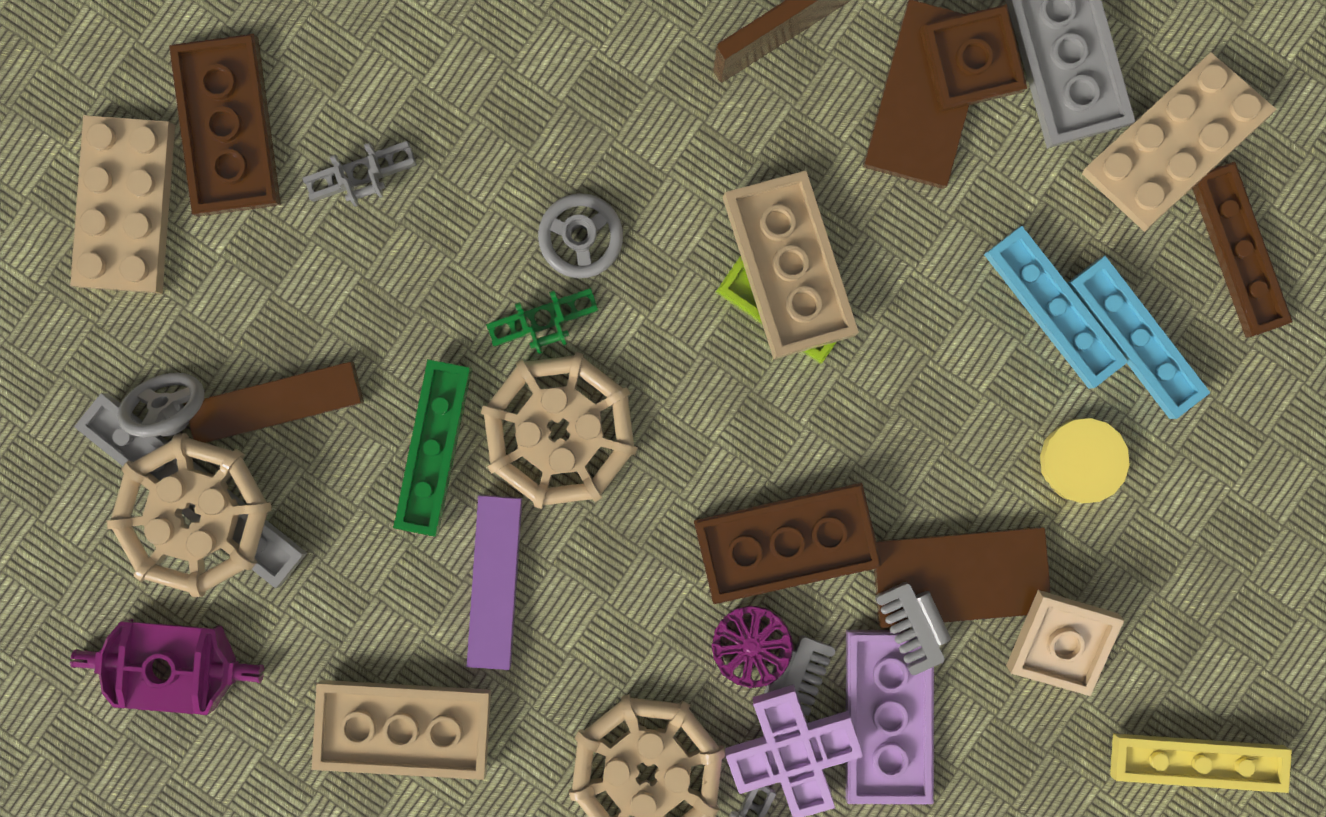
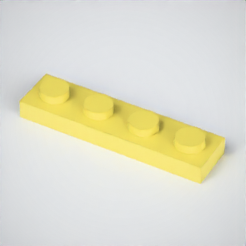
M1113 733L1110 776L1116 781L1289 793L1292 750L1284 745Z

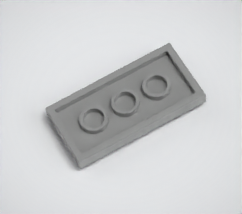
M1006 0L1047 149L1124 128L1135 123L1102 0Z

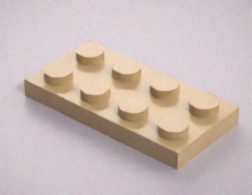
M1210 52L1084 169L1082 175L1145 232L1276 111V108Z
M83 115L70 286L163 294L175 136L174 124L169 121Z
M807 171L725 192L722 198L773 359L856 336L859 331Z
M320 680L316 684L311 770L484 780L487 773L491 690Z

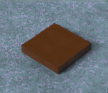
M1007 4L921 26L920 33L940 112L1022 93L1027 89Z

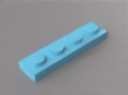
M1023 226L1015 229L984 254L1088 389L1097 387L1128 362Z
M1106 256L1097 259L1067 282L1128 360V366L1169 419L1179 418L1211 393Z

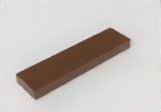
M1234 161L1213 169L1192 190L1245 337H1254L1293 323L1236 162Z
M347 362L205 398L198 412L189 420L193 440L210 443L363 404L364 399L354 362Z

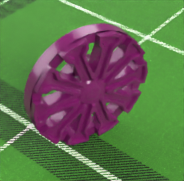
M745 606L733 610L718 624L713 636V657L722 675L736 685L748 688L763 687L776 681L788 668L793 654V640L788 626L775 612L760 606ZM747 613L752 615L750 629H748L743 618L744 614ZM766 616L770 619V624L761 631V618ZM731 620L735 621L740 635L728 628L727 624ZM776 629L781 630L783 634L781 639L769 640L768 637ZM721 636L728 638L736 644L722 646L720 644ZM783 648L785 650L784 657L781 658L770 652V649ZM726 654H738L729 664H725L722 658ZM764 659L776 665L777 671L775 673L769 672ZM744 661L743 675L739 677L734 674V670ZM754 664L761 676L760 680L752 679Z

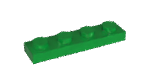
M427 359L393 526L394 529L433 537L439 535L472 368Z

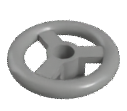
M571 194L557 200L546 210L539 225L538 242L543 257L553 269L568 277L589 278L604 272L615 262L623 243V229L617 213L606 201L590 194ZM576 206L589 207L599 212L591 219L579 214L569 217L565 222L556 219L565 210ZM608 223L610 243L607 251L599 260L591 264L589 248L596 240L597 231ZM584 228L588 231V236L584 241L577 242L573 240L572 235L576 229ZM551 232L561 235L565 244L576 251L578 265L569 264L557 255L552 246Z
M167 373L153 377L135 387L124 398L118 410V422L125 432L137 437L175 435L187 427L189 420L200 409L205 394L203 385L196 377L186 373ZM173 385L187 387L171 394H157L154 392L160 388ZM139 401L147 404L149 410L142 424L132 419V412Z

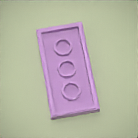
M846 630V711H849L863 753L862 758L846 762V801L848 804H933L934 667L917 675H912L909 672L908 665L910 663L904 661V656L922 647L920 646L907 653L899 651L901 645L917 638H911L900 644L896 643L895 636L908 630H903L896 634L891 633L890 630Z

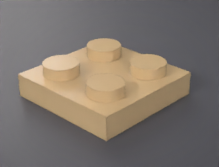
M1038 590L1006 666L1011 674L1091 696L1124 620L1118 613Z

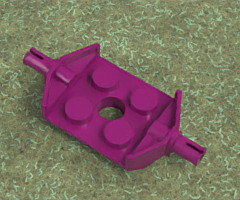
M128 618L118 623L106 638L101 650L96 652L75 649L70 658L75 659L70 661L72 668L94 669V673L99 674L102 694L114 708L208 715L217 708L233 683L236 681L261 683L264 677V673H261L264 671L263 664H242L236 661L225 631L220 625L213 628L133 622L134 618ZM156 658L164 659L169 663L171 676L168 680H161L155 676L153 663Z

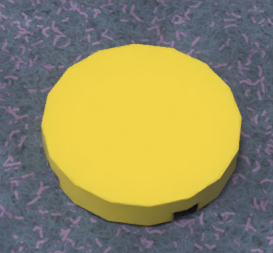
M1093 418L1071 419L1062 423L1044 440L1040 454L1041 473L1046 482H1049L1051 488L1062 498L1078 503L1100 502L1115 494L1125 482L1130 466L1128 447L1121 434L1108 423Z

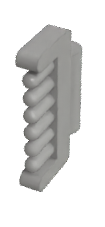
M903 582L877 594L875 600L879 605H884L881 607L883 614H888L903 607L902 610L888 615L885 618L886 623L892 624L905 617L908 618L890 627L891 633L896 634L912 627V629L895 636V642L900 644L917 637L901 645L899 651L907 653L920 646L922 647L904 656V661L910 663L908 665L909 672L912 675H917L943 663L945 659L939 645L949 642L951 637L930 592L925 591L915 596L911 586L907 582Z
M805 635L800 636L795 650L793 649L792 659L788 668L781 677L766 686L764 693L794 685L799 701L813 705L815 699L798 692V690L811 695H817L819 692L818 688L806 684L802 680L815 685H821L822 678L805 671L808 670L821 676L825 675L826 669L809 661L812 660L827 666L830 664V659L813 651L832 657L835 654V649L829 644ZM781 648L778 655L782 658L785 654V650L783 648ZM774 665L772 673L777 671L776 665ZM801 704L804 715H809L811 709Z

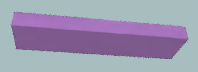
M478 496L467 667L510 670L523 499L520 497Z

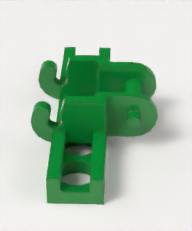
M589 288L558 299L555 290L550 291L549 294L553 302L525 312L521 302L515 303L516 310L518 311L517 314L486 324L493 346L497 347L529 335L533 339V342L529 343L530 348L536 347L538 354L542 353V346L560 340L563 345H567L565 337L570 335L568 330L563 331L561 324L599 311L592 289ZM588 297L591 300V307L578 311L575 307L576 300ZM568 304L571 307V314L564 316L560 305ZM540 310H547L551 315V321L546 326H540L535 321V315ZM527 318H528V319L530 320V322H531V327L529 326V323H528ZM516 320H520L523 328L522 331L518 332L516 330ZM507 324L511 329V334L498 339L495 335L496 327ZM556 326L558 332L538 338V332Z

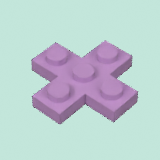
M794 685L753 697V705L764 736L725 748L726 759L739 794L781 782L793 817H806L835 808L823 769L863 757L849 711L807 723Z

